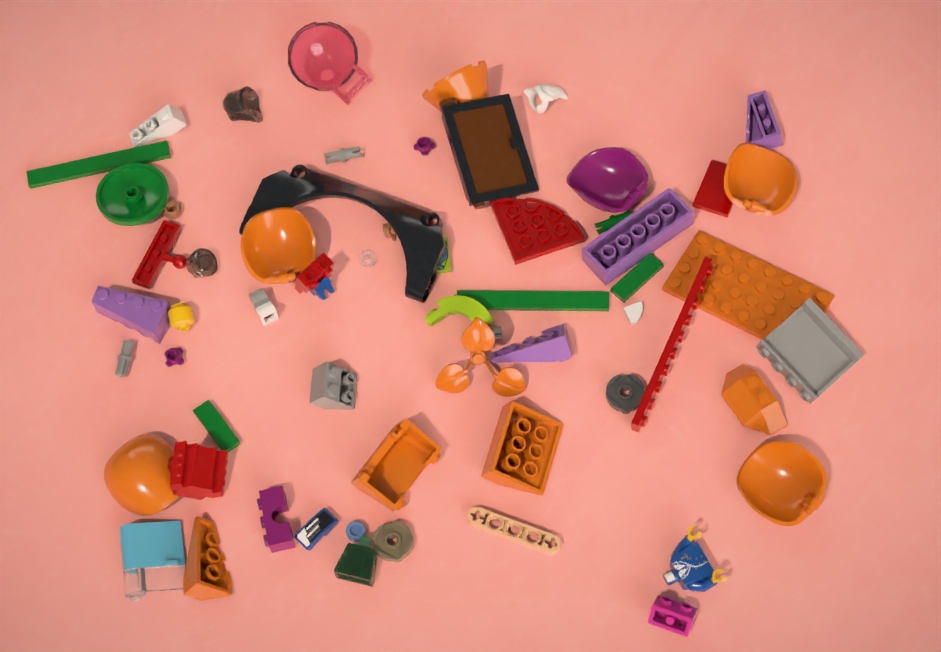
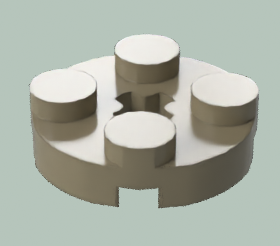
M391 521V523L380 525L373 535L375 552L381 559L389 562H401L410 554L414 545L413 535L409 527L399 521ZM396 537L398 543L391 546L388 540H393Z

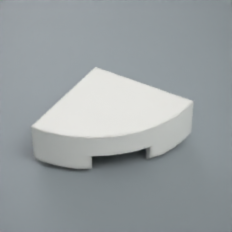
M641 301L624 307V313L630 325H635L642 316L643 305Z

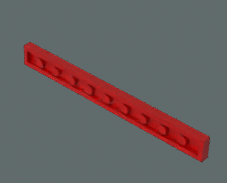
M705 256L632 419L631 430L639 433L641 427H645L648 416L646 415L648 410L653 409L656 399H654L656 392L660 393L663 387V382L661 381L664 376L667 377L671 368L669 363L677 355L678 349L676 347L679 342H683L686 332H684V329L691 324L693 318L691 313L693 309L697 310L700 302L698 297L700 293L704 294L707 287L706 279L707 277L711 278L713 274L712 258Z

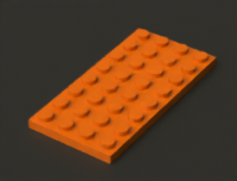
M700 230L697 231L662 286V291L685 302L705 256L712 258L714 271L711 278L707 277L706 279L707 287L704 294L700 293L698 297L700 299L698 309L761 340L767 337L801 307L807 299L811 298L826 313L835 297L834 294Z

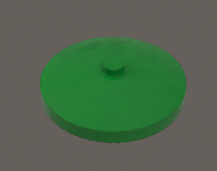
M129 163L108 172L98 184L95 197L100 213L108 221L121 226H137L153 220L164 210L169 200L170 191L167 180L160 170L144 163Z

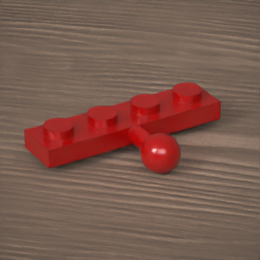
M163 220L131 280L133 284L150 289L164 261L172 263L177 269H183L187 265V258L184 255L178 254L173 256L168 254L181 231L179 224Z

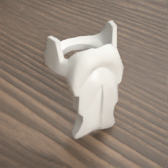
M540 83L533 88H526L523 91L527 95L531 108L537 113H544L549 101H553V99H568V96L559 85ZM536 94L539 95L542 104L537 106L534 102Z

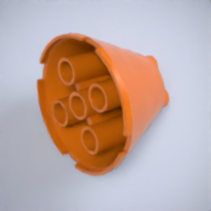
M478 61L479 65L474 67L472 64H469L433 84L434 88L431 91L426 89L422 93L423 99L441 112L439 102L447 98L455 97L458 103L488 98L489 86L486 61Z

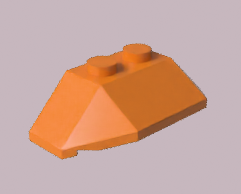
M742 364L726 373L721 397L743 427L764 432L770 436L787 427V422L778 400L754 369Z

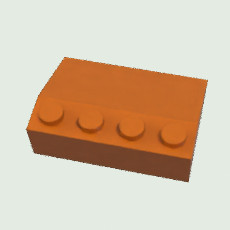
M513 400L502 406L481 477L497 485L542 496L563 424Z

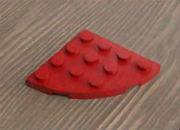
M512 197L490 202L491 209L515 265L585 242V236L577 223L566 216L564 211L547 202L532 198L513 199Z

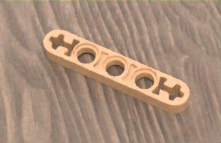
M473 507L467 513L468 523L480 530L548 555H555L561 549L560 539L554 534L480 507ZM477 513L480 514V518L474 521L473 516H476ZM496 519L501 522V525L498 528H492L489 525L490 522ZM515 526L520 531L517 535H510L508 533L509 528ZM534 533L539 538L536 542H529L527 536ZM552 541H554L555 546H553L551 549L548 548L547 543H551Z

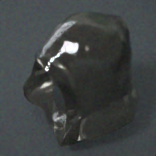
M244 86L241 89H236L226 94L222 101L223 110L231 121L244 120L258 123L263 121L259 108V96L254 89Z

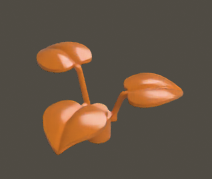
M476 317L462 334V344L470 351V358L466 368L463 370L458 363L449 364L440 371L435 383L437 389L448 393L463 392L469 385V377L465 373L468 372L471 363L475 365L485 363L492 376L496 378L492 382V389L496 394L503 397H512L521 394L527 388L522 373L514 367H505L499 371L498 375L495 374L485 355V351L492 349L494 346V334L487 323L479 317Z

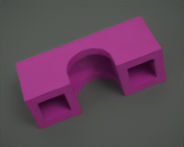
M283 486L260 490V498L257 499L259 510L263 512L260 522L262 529H266V535H263L265 547L269 546L271 553L295 548L290 523L280 524L275 522V518L280 513L289 511Z

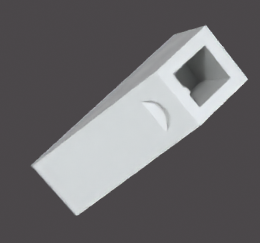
M167 104L131 131L129 135L133 147H138L174 135L187 124L182 111Z

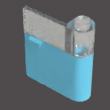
M181 521L130 523L120 526L125 597L129 598L130 601H139L146 595V592L182 590L185 557Z

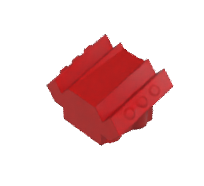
M187 441L175 442L174 454L169 458L168 470L171 475L170 488L173 491V495L202 500L205 497H223L226 482L225 476L227 474L226 468L228 465L227 450L217 451V447L209 448L200 446L198 443L187 444Z

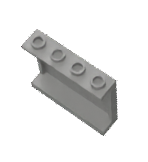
M811 298L807 299L801 307L756 346L759 354L763 358H767L773 369L781 373L785 377L787 384L794 387L799 392V396L809 404L814 402L864 356V353Z

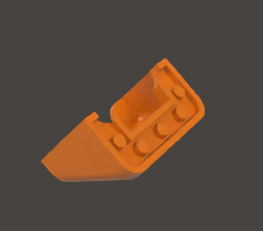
M405 418L389 431L352 479L351 484L391 511L396 509L399 511L406 502L404 500L405 493L427 465L437 462L441 456L439 452L442 448Z

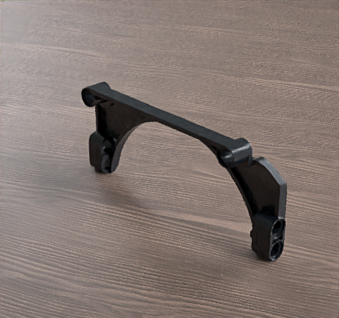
M300 164L296 165L290 174L285 170H281L262 179L241 223L240 235H242L244 227L250 218L270 209L292 208L306 201L321 198H341L359 202L379 213L396 232L406 260L405 297L425 303L437 275L436 268L446 247L442 231L443 222L435 212L425 211L306 168ZM305 172V175L299 178L300 173ZM432 220H437L434 226H429Z

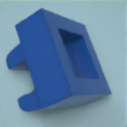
M323 278L319 281L320 284L315 290H309L313 296L316 295L321 300H325L327 297L323 293L324 290H327L330 294L334 292L329 278Z

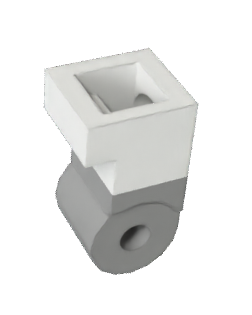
M263 288L248 294L263 326L279 319L275 307L270 302Z

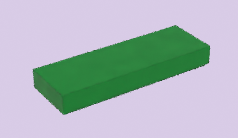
M649 253L612 286L610 292L625 303L664 267V264Z
M209 399L193 409V413L221 451L227 450V452H230L241 444Z

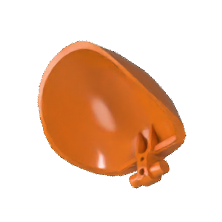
M749 142L741 143L734 149L729 157L724 175V189L730 201L745 211L763 216H773L784 211L792 201L798 184L796 170L787 157Z
M281 207L260 212L250 218L242 233L240 248L243 261L250 275L259 282L266 284L290 283V281L296 280V277L316 260L317 252L313 230L305 216L295 208Z
M154 434L138 435L127 441L109 458L104 469V481L109 492L121 507L138 515H153L165 509L179 497L173 495V491L170 488L171 475L168 470L169 458L174 454V447L169 442Z
M770 441L758 446L745 459L738 471L736 484L742 497L758 514L775 524L794 526L803 522L809 515H812L814 510H818L822 504L821 500L825 496L824 492L827 486V474L821 462L803 446L787 441Z

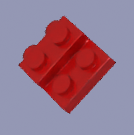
M323 252L296 277L295 290L299 294L303 291L307 293L309 290H315L319 286L320 280L323 278L327 279L333 273L334 262Z

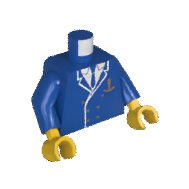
M691 526L687 531L688 535L678 543L671 555L670 568L672 571L663 574V578L668 586L679 582L683 590L689 589L695 592H706L716 586L717 582H726L727 577L719 578L724 570H714L699 543L693 540L701 538L702 532L694 535L693 532L697 526Z

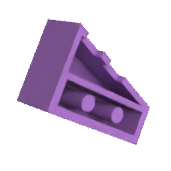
M766 90L750 94L747 97L745 142L773 149L783 146L782 136Z

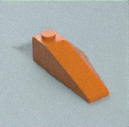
M200 516L194 518L183 577V595L200 601L229 597L232 595L231 575L229 571H226L224 565L226 559L224 555H221L218 546L220 540L213 521Z

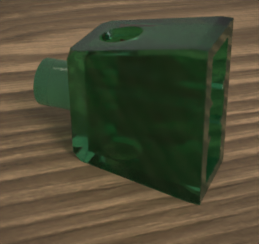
M361 536L358 545L353 543L347 544L334 568V574L337 579L370 587L374 586L377 553L374 548H370L372 542L370 537Z

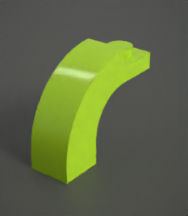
M461 295L448 296L436 301L440 308L438 310L436 308L432 309L426 314L427 317L424 318L430 328L454 314L464 315L472 322L476 317H479L488 326L495 322L481 303Z

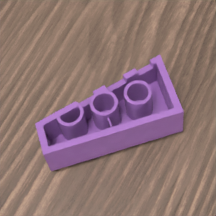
M102 286L97 287L91 301L97 313L115 322H119L145 337L153 339L158 344L161 343L169 322L168 311L171 308L168 301Z

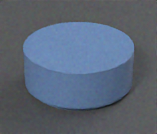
M353 521L347 525L346 535L350 541L360 542L366 537L367 531L362 522Z

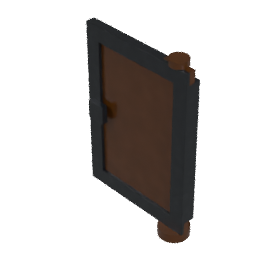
M509 93L458 103L455 97L439 102L442 121L465 197L470 206H474V209H481L488 202L539 191Z

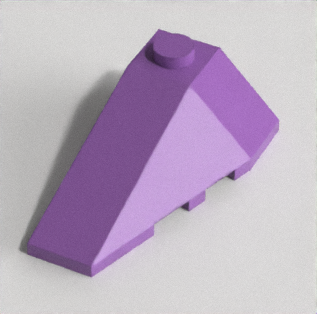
M563 323L541 331L542 335L536 338L529 336L520 345L514 343L492 352V363L567 361L572 357V346L566 324Z

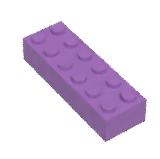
M669 187L583 247L582 261L606 286L640 262L649 253L654 252L693 224L694 212Z

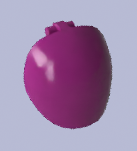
M605 147L585 155L570 171L566 182L589 205L601 211L618 213L629 210L643 196L648 186V174L643 164L629 151L618 147Z

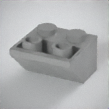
M327 361L313 368L309 404L325 410H353L355 407L357 374Z

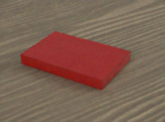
M711 159L692 207L728 218L733 203L727 197L724 189V175L727 164Z

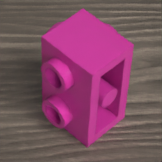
M657 595L647 623L688 637L694 623L697 608L689 603L674 601L669 596Z

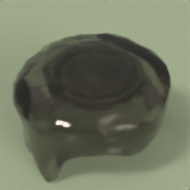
M198 248L186 260L187 271L194 278L209 277L218 270L217 259L210 250Z

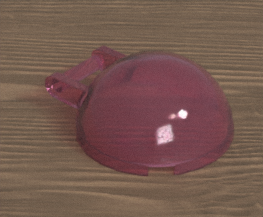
M330 21L328 23L312 22L303 26L292 37L287 50L288 66L297 81L305 87L315 91H332L342 102L348 105L350 103L349 100L366 83L372 80L357 65L358 48L352 35L341 25ZM354 72L358 73L361 79L345 95L342 94L337 88L349 81Z

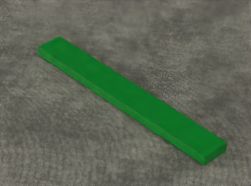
M165 140L26 171L28 186L30 189L110 172L121 165L129 163L146 164L171 158L169 143Z
M457 290V295L475 299L487 310L609 312V292Z

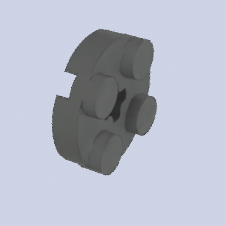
M617 375L607 384L606 400L614 410L623 414H629L638 408L645 392L644 385L634 375ZM629 390V396H622L621 391Z

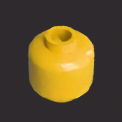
M183 302L172 305L168 311L171 327L179 329V332L189 330L190 326L195 322L192 308Z

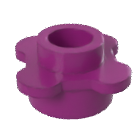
M421 137L414 144L413 148L421 152L422 156H426L431 149L435 148V143L431 142L427 137Z
M170 348L165 351L164 355L167 359L165 364L167 367L184 363L182 358L183 350L181 348Z

